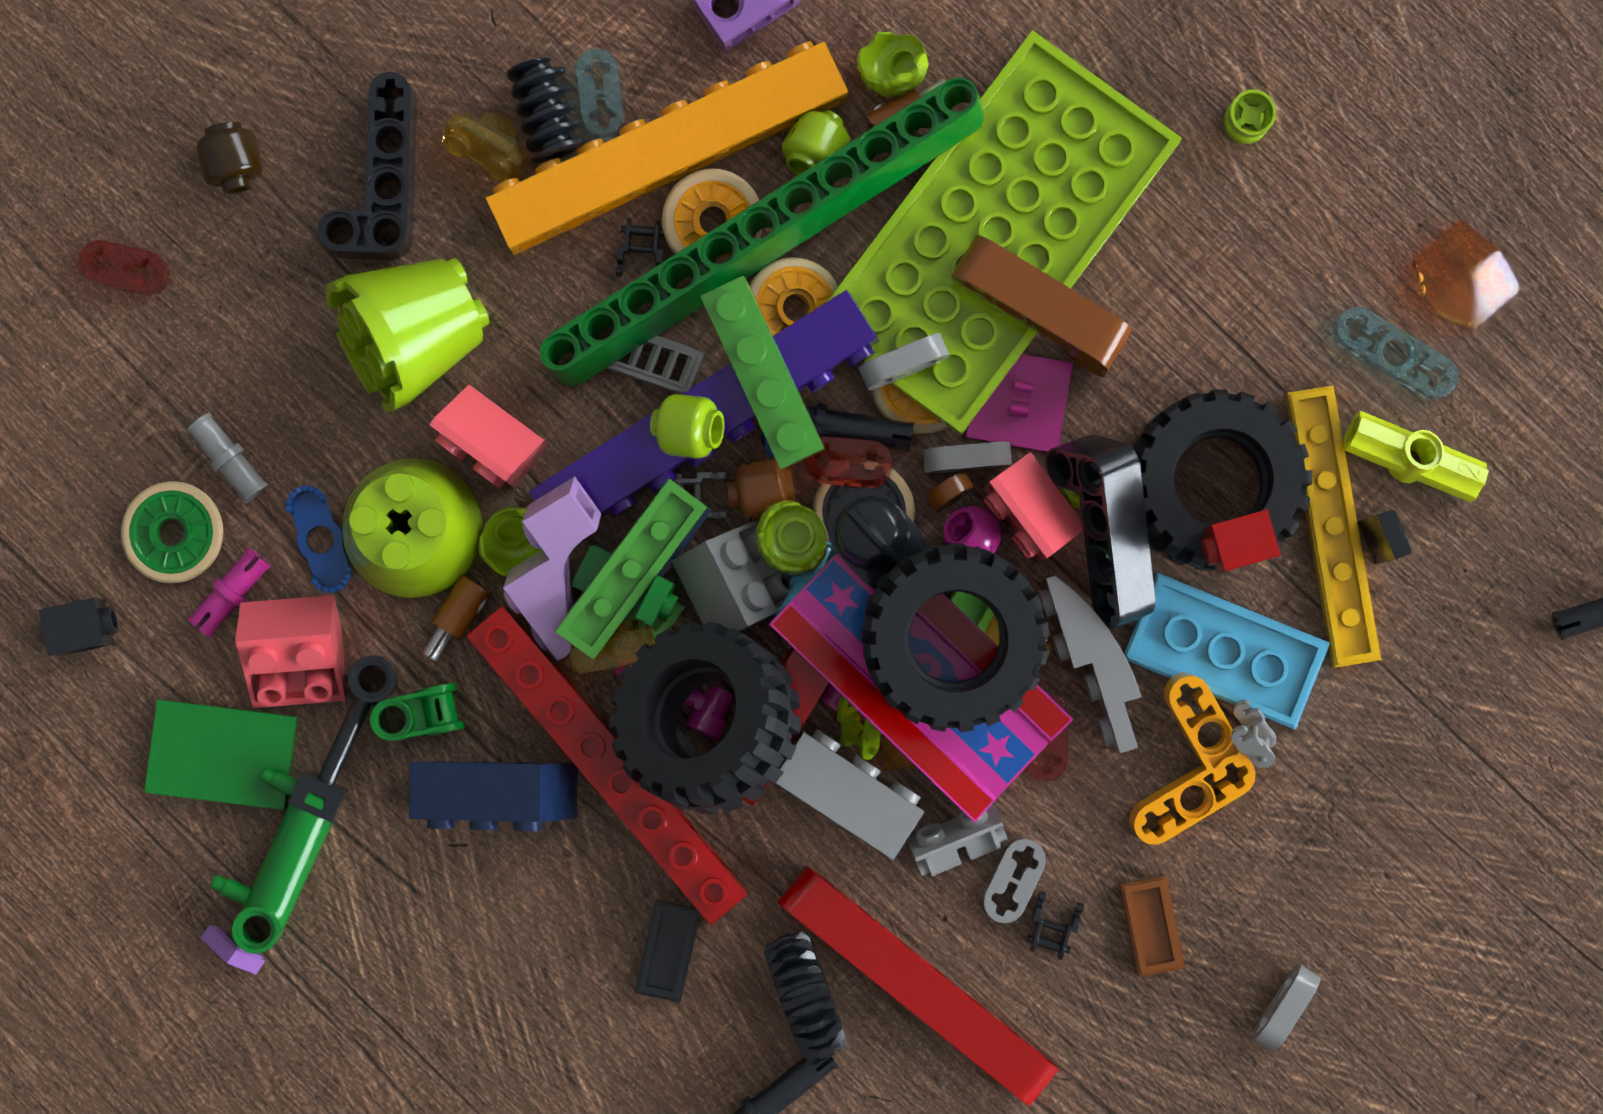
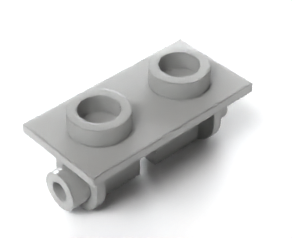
M992 804L976 823L962 812L958 817L944 823H933L922 827L915 835L908 837L907 842L914 855L921 876L930 873L933 877L962 864L956 849L965 846L970 860L1001 849L1000 844L1008 841V838L1003 828L1004 825Z

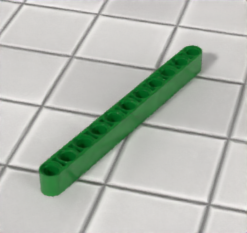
M952 78L945 81L568 322L544 339L540 347L542 363L562 385L577 386L584 383L645 344L648 340L703 307L704 303L700 297L701 295L741 276L748 278L972 135L981 127L984 121V111L975 85L965 78ZM959 103H969V106L962 111L951 110ZM917 129H930L929 132L921 137L912 136ZM890 153V156L882 162L872 161L878 154ZM851 178L847 185L841 188L833 187L834 183L839 179ZM812 203L806 211L794 213L795 208L800 204ZM772 228L766 237L754 238L759 230ZM733 253L727 262L715 264L720 255ZM693 278L691 284L686 288L676 289L677 284L681 280ZM654 303L647 313L636 315L642 305ZM614 328L608 338L597 340L603 330ZM574 353L570 362L565 365H558L564 355Z

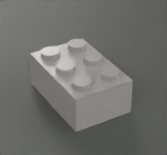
M818 729L815 730L812 736L803 731L795 743L796 750L792 760L786 758L779 769L784 773L776 784L894 860L925 812L916 805L921 797L896 780L889 788L876 779L881 771L857 755L854 756L851 762L836 753L841 745Z

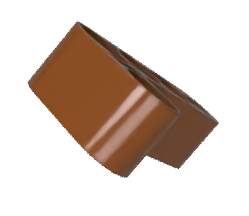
M980 235L974 237L951 274L952 278L966 289L1070 351L1069 357L1076 364L1102 378L1106 376L1133 331L1127 323L995 242Z

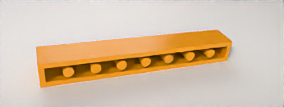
M811 41L802 43L788 51V58L774 65H771L770 61L761 62L745 72L746 78L731 85L728 80L718 82L703 91L705 96L690 104L686 100L672 103L661 111L662 117L649 123H645L644 119L631 122L619 130L620 136L604 143L602 139L590 141L577 149L579 155L564 162H561L560 158L549 160L539 165L535 169L536 175L519 182L518 178H512L493 188L494 194L486 197V200L512 254L515 256L792 127L798 116L808 111L830 110L847 102L848 90L825 41L813 46Z

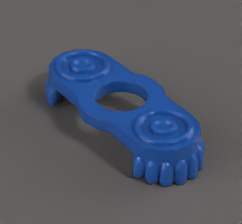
M302 485L300 488L296 487L294 492L289 493V498L286 500L288 505L286 506V511L293 517L298 532V548L302 555L307 558L313 574L311 583L316 585V589L322 590L324 593L341 591L348 585L352 571L343 547L342 529L334 522L326 495L322 494L320 489L311 485ZM323 526L331 530L334 543L329 551L319 554L310 549L307 539L309 533L314 528Z

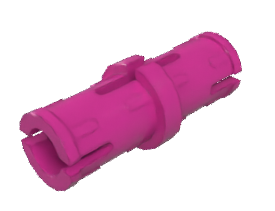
M247 547L244 554L224 578L217 577L212 583L213 591L194 613L187 618L188 621L195 627L197 625L200 626L206 617L211 614L199 629V631L211 638L214 631L234 607H240L241 602H246L245 594L271 565L264 558H259L248 571V568L259 554L250 547Z

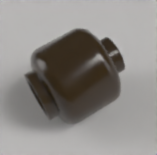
M224 122L207 127L204 130L205 136L197 142V152L205 182L211 186L222 187L224 194H235L249 190L251 188L250 181L256 179L263 172L256 135L253 131L242 128L240 122Z

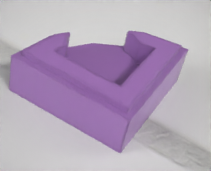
M209 925L201 939L227 964L257 974L265 962L263 956L259 953L245 952L229 937L230 933L216 925Z

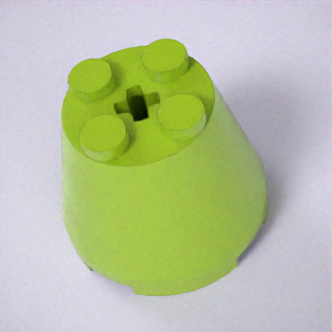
M439 258L350 274L330 282L326 286L327 305L330 309L337 307L339 313L337 324L340 331L336 332L342 349L368 394L378 391L385 399L381 404L386 412H393L408 405L483 340L482 328L489 325V316L482 302L479 299H472L465 286L467 283L465 270L456 258L449 261Z
M406 458L388 462L366 475L349 497L342 523V535L346 553L357 572L375 588L385 593L405 598L433 596L453 587L461 575L466 576L479 556V537L483 533L482 510L470 486L458 474L444 465L418 458ZM394 511L402 515L407 513L412 515L408 520V525L412 528L409 533L405 534L400 531V522L393 513Z

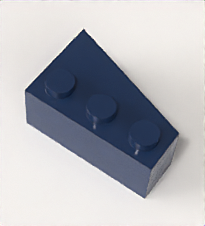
M410 762L409 819H427L426 828L451 829L455 828V820H470L469 829L497 830L498 821L513 822L514 831H541L542 822L577 819L578 768L573 762Z

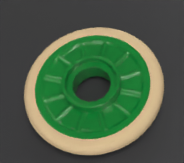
M170 481L158 483L139 493L128 506L121 525L122 546L130 563L147 578L162 583L186 582L205 572L218 556L223 541L222 518L212 499L199 488L183 482ZM168 520H179L184 527V537L178 544L168 546L160 537V529Z

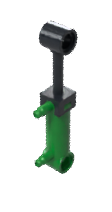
M365 656L356 661L351 667L348 683L352 691L351 695L355 697L319 775L306 770L297 779L268 767L264 768L260 775L262 782L269 784L275 790L291 796L255 880L252 886L248 887L233 879H226L215 875L210 883L211 889L243 905L233 922L232 935L237 946L245 952L253 954L263 953L272 948L283 934L285 925L332 823L337 818L349 792L348 788L336 783L371 705H377L378 701L390 696L397 687L399 679L397 668L385 656ZM369 665L379 666L385 672L386 683L380 691H369L361 682L362 672ZM258 915L267 919L271 929L270 935L264 939H257L251 936L247 930L249 917Z

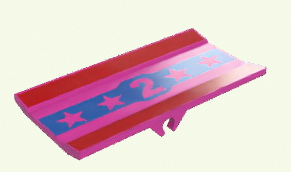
M836 553L769 625L956 806L976 823L999 795L1074 719L1038 685L1034 691L1029 689L1021 698L1024 703L1015 712L1009 709L999 716L1000 722L989 727L986 723L975 725L974 731L959 732L958 728H946V731L942 732L932 730L928 724L922 722L916 724L905 718L901 711L896 707L892 708L877 686L874 685L863 655L861 623L864 621V608L868 597H872L875 589L865 583L845 560ZM943 593L927 600L917 610L910 624L908 640L913 659L924 672L939 680L957 682L978 675L991 663L998 649V646Z

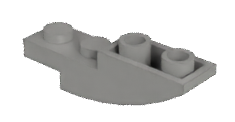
M1056 576L1042 580L1044 589L1038 591V596L1044 607L1042 610L1046 618L1053 616L1058 634L1051 636L1055 653L1059 662L1067 661L1069 669L1088 665L1090 673L1083 675V679L1091 702L1098 700L1104 718L1098 719L1097 724L1105 747L1112 745L1115 753H1123L1138 748L1124 703L1141 698L1142 695L1122 649L1092 607L1072 588Z

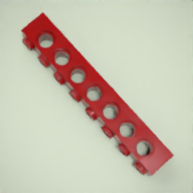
M501 606L466 636L711 926L748 895L746 887L678 807L642 789L640 783L630 779L623 770L624 761L616 757L612 747L613 740L617 739L618 736L609 731L607 723L545 650L539 647L533 636L508 607Z

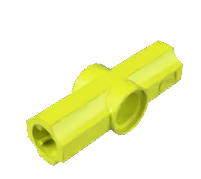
M1359 411L1354 415L1343 439L1344 451L1388 468L1391 475L1398 481L1403 483L1419 481L1469 503L1477 499L1479 492L1486 483L1489 472L1487 470V463L1444 446L1439 437L1431 431L1419 430L1411 432L1363 411ZM1410 450L1419 456L1421 464L1412 458Z

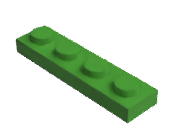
M741 276L701 295L704 306L780 469H784L824 450L823 443L746 278Z
M668 478L554 631L594 660L695 525L707 506Z

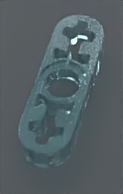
M1353 307L1343 312L1335 320L1333 336L1340 347L1418 395L1431 400L1439 399L1450 394L1457 386L1459 379L1458 370L1449 358L1372 311L1363 307ZM1359 318L1364 322L1362 330L1365 333L1374 337L1381 330L1385 335L1376 342L1371 353L1366 348L1373 342L1364 336H1359L1354 340L1348 337L1350 328L1345 325L1346 321L1352 323ZM1395 340L1405 345L1408 357L1402 366L1390 365L1385 360L1383 349L1387 342ZM1420 354L1424 357V360L1418 365L1428 371L1440 367L1443 370L1440 377L1446 383L1445 385L1439 384L1430 388L1427 385L1430 380L1428 375L1417 370L1410 377L1406 372L1415 365Z

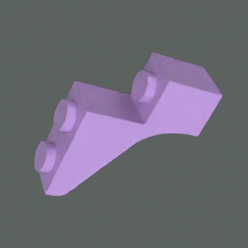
M575 476L528 505L522 520L524 524L523 531L530 544L534 548H541L542 550L510 569L503 586L504 596L510 608L517 614H523L532 626L531 633L536 643L545 651L549 649L557 661L566 657L572 646L570 642L554 631L574 605L569 554L578 543L597 531L601 518V512Z

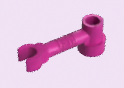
M623 655L615 671L616 675L620 676L626 664L632 667L636 660ZM709 685L705 693L695 690L684 702L685 705L693 708L685 726L719 741L727 725L723 720L734 695L713 685Z

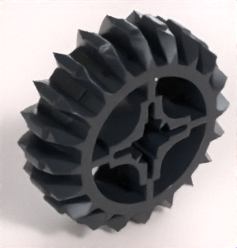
M803 931L794 934L788 933L768 943L764 952L779 1000L802 1057L808 1061L817 1058L824 1059L834 1055V1052L845 1048L847 1037L809 935Z

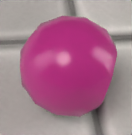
M975 505L961 507L953 512L944 524L943 542L945 546L948 543H963L965 546L975 548L978 546L994 554L1001 542V527L989 510Z

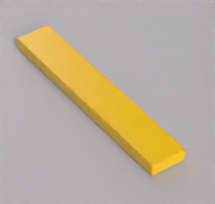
M1334 386L1286 393L1285 399L1289 420L1298 430L1293 435L1299 445L1305 443L1309 457L1304 459L1306 470H1312V485L1307 486L1306 496L1310 498L1305 514L1326 635L1330 643L1329 652L1332 668L1381 660Z

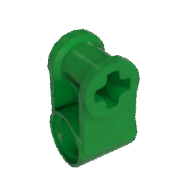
M456 682L417 690L413 694L389 698L379 702L373 708L370 715V725L373 732L384 740L397 741L422 735L428 737L465 729L464 721L458 719L453 692L457 690ZM437 699L439 700V703H440L441 713H442V717H443V720H442V721H441V719H440V714H439L438 705H437ZM392 706L399 707L406 716L404 728L395 734L386 731L382 725L383 712Z

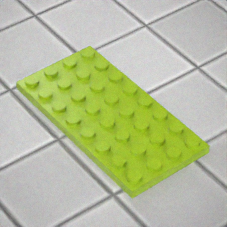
M1033 30L981 97L980 101L984 111V121L981 127L975 133L935 158L829 299L831 300L845 290H848L880 341L872 346L876 353L862 362V364L929 335L941 334L950 354L948 358L890 384L960 436L1038 334L1031 327L966 289L952 278L951 274L974 237L980 235L995 242L1067 287L1072 288L1182 140L1179 135Z

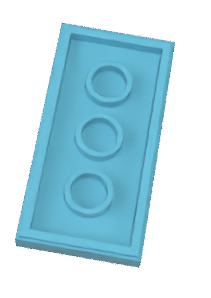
M1155 573L1153 577L1156 599L1155 608L1151 614L1136 620L1123 652L1127 661L1168 679L1181 672L1194 674L1208 685L1215 698L1234 706L1240 700H1249V709L1259 708L1266 719L1288 728L1296 729L1330 643L1177 580Z

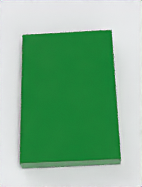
M157 699L144 793L286 810L289 795L275 790L269 784L262 782L260 775L263 769L268 767L274 771H281L291 776L299 717Z

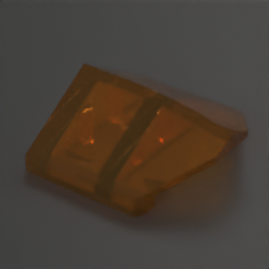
M1462 219L1413 260V267L1417 272L1421 295L1439 317L1463 325L1470 330L1476 329L1522 289L1500 250Z

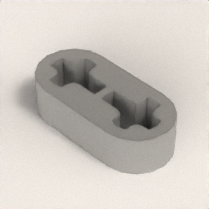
M936 333L864 363L858 369L867 390H874L931 367L948 358L950 354L941 334Z
M989 442L923 450L925 474L996 469L1013 465L1011 442Z
M1017 838L1011 841L1004 849L984 890L982 897L983 908L987 915L996 922L1004 924L1017 920L1024 912L1046 864V857L1042 847L1034 840ZM1026 846L1033 848L1031 856L1037 860L1036 865L1033 868L1026 866L1022 870L1019 879H1016L1012 875L1017 867V862L1011 858L1015 850L1023 852ZM1010 881L1016 884L1011 893V899L1016 902V906L1013 910L1005 908L1002 914H998L995 912L997 905L991 900L994 893L1003 894Z
M1297 964L1288 974L1254 1029L1252 1039L1271 1052L1279 1049L1315 994L1320 983V976L1305 966Z

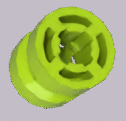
M1246 90L1240 93L1226 109L1223 116V127L1227 136L1239 144H1252L1259 141L1272 127L1276 119V106L1273 99L1267 93L1260 90Z

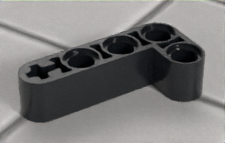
M391 71L381 73L370 84L365 210H332L325 214L319 222V239L337 257L345 259L393 260L406 255L412 246L417 99L405 77L399 73ZM393 89H398L402 97L395 98L394 113L399 120L391 118V108L384 99L391 97ZM394 133L402 135L403 142L399 150L394 153L381 151L382 140L387 135ZM390 179L401 181V191L396 197L388 200L380 198V187L385 181ZM340 224L352 225L353 235L351 239L345 244H333L332 233L334 229ZM387 225L398 226L400 235L394 244L383 246L378 243V235L382 228Z
M1086 435L1051 448L1046 456V466L1051 479L1057 486L1079 493L1093 610L1108 629L1118 628L1151 614L1154 611L1156 599L1141 468L1136 452L1125 442L1097 435Z

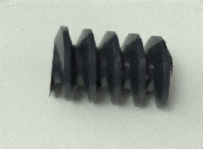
M550 58L531 59L511 67L506 72L509 81L516 83L511 89L512 96L515 99L522 100L517 104L516 112L520 117L527 118L522 122L521 130L524 134L531 136L526 142V148L529 152L537 153L531 159L533 163L547 162L552 159L565 157L586 143L585 138L571 137L570 132L581 126L580 120H566L565 115L574 110L576 104L574 102H561L560 97L570 92L571 86L569 84H556L555 80L566 73V68L563 66H551L550 62L552 59Z

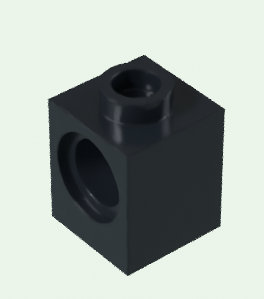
M90 598L39 609L48 656L61 657L115 645L113 634L118 633V621L114 608L107 606L106 599Z

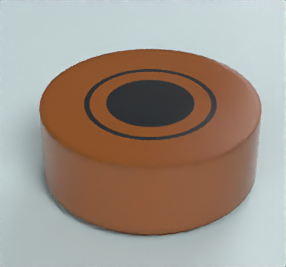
M959 473L932 489L928 493L927 499L935 512H939L967 496L975 489V486L967 473Z

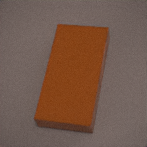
M1160 875L1119 883L1137 976L1143 977L1184 969L1185 966L1167 876Z

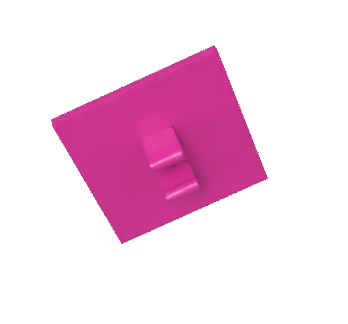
M1022 354L967 428L966 438L986 442H1011V446L1047 453L1051 448L1059 446L1073 363Z

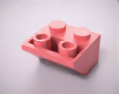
M468 385L429 424L439 432L434 439L435 442L461 461L468 454L477 460L472 469L499 489L505 482L516 488L548 446L544 439L471 385Z
M1031 452L996 476L983 488L987 495L982 500L983 504L994 515L998 523L1004 519L1016 533L1010 539L1026 560L1034 557L1039 563L1047 559L1083 531L1082 519Z
M334 595L240 603L235 643L253 708L346 701L342 627Z

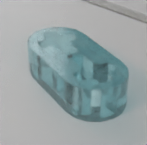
M592 49L586 51L577 62L576 73L581 115L585 128L591 136L607 140L619 134V130L624 126L625 117L620 75L616 60L609 52L603 49ZM601 61L603 68H611L610 72L603 74L604 89L596 90L592 75H585V71L592 70L593 62ZM605 99L608 112L616 114V118L609 119V127L600 128L598 121H590L591 116L598 115L597 100Z

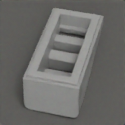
M655 336L632 351L627 364L618 360L607 367V369L672 394H683L695 386L706 356L704 352ZM647 344L653 348L643 370L636 366L644 345ZM665 351L670 353L660 376L653 372L661 352ZM680 357L687 361L677 382L670 378Z

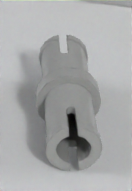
M207 413L192 423L186 432L188 435H191L212 461L210 464L211 469L215 473L221 472L246 504L261 494L269 484L260 477L242 455L245 450L240 443L234 445L212 418L213 416Z

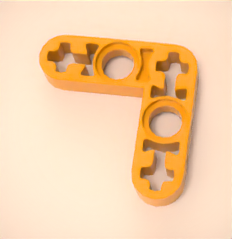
M1181 672L1170 678L1164 688V698L1201 765L1141 800L1133 807L1129 817L1131 830L1147 844L1158 845L1166 842L1244 795L1252 788L1255 782L1256 772L1247 755H1242L1232 742L1231 734L1233 729L1210 688L1201 678L1191 673ZM1184 684L1192 689L1197 687L1198 690L1192 694L1193 700L1202 711H1205L1208 706L1210 711L1202 712L1195 716L1189 705L1183 701L1177 702L1176 699L1182 695L1180 687ZM1208 722L1218 723L1221 728L1220 740L1213 746H1202L1198 740L1200 727ZM1230 763L1237 768L1242 767L1237 773L1239 779L1237 783L1232 784L1226 779L1214 785L1220 791V794L1215 796L1212 787L1204 781V778L1208 775L1214 782L1224 778L1227 775L1225 767ZM1192 785L1201 787L1204 792L1202 804L1193 810L1184 809L1180 802L1182 792ZM1168 799L1174 810L1181 815L1177 820L1170 813L1161 817L1157 821L1160 828L1155 832H1152L1148 827L1142 829V826L1147 823L1145 815L1148 812L1152 811L1156 816H1160L1170 810L1164 805V802Z

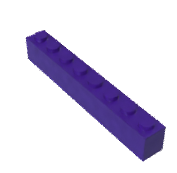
M848 290L840 293L773 336L798 392L808 387L811 393L832 382L835 379L832 371L846 362L853 368L873 356L876 352L872 346L880 341ZM731 363L683 393V395L707 397L715 403L717 410L721 411L724 416L725 429L722 441L729 437L731 442L734 443L756 429L753 421L757 418ZM651 413L528 492L535 501L575 476L601 512V517L611 512L615 518L638 503L634 496L648 487L651 488L653 493L659 491L668 478L672 481L677 479L674 474L675 470L688 462L692 468L697 467L713 457L716 451L713 449L708 456L700 459L667 455L661 451L656 437H653L651 434Z

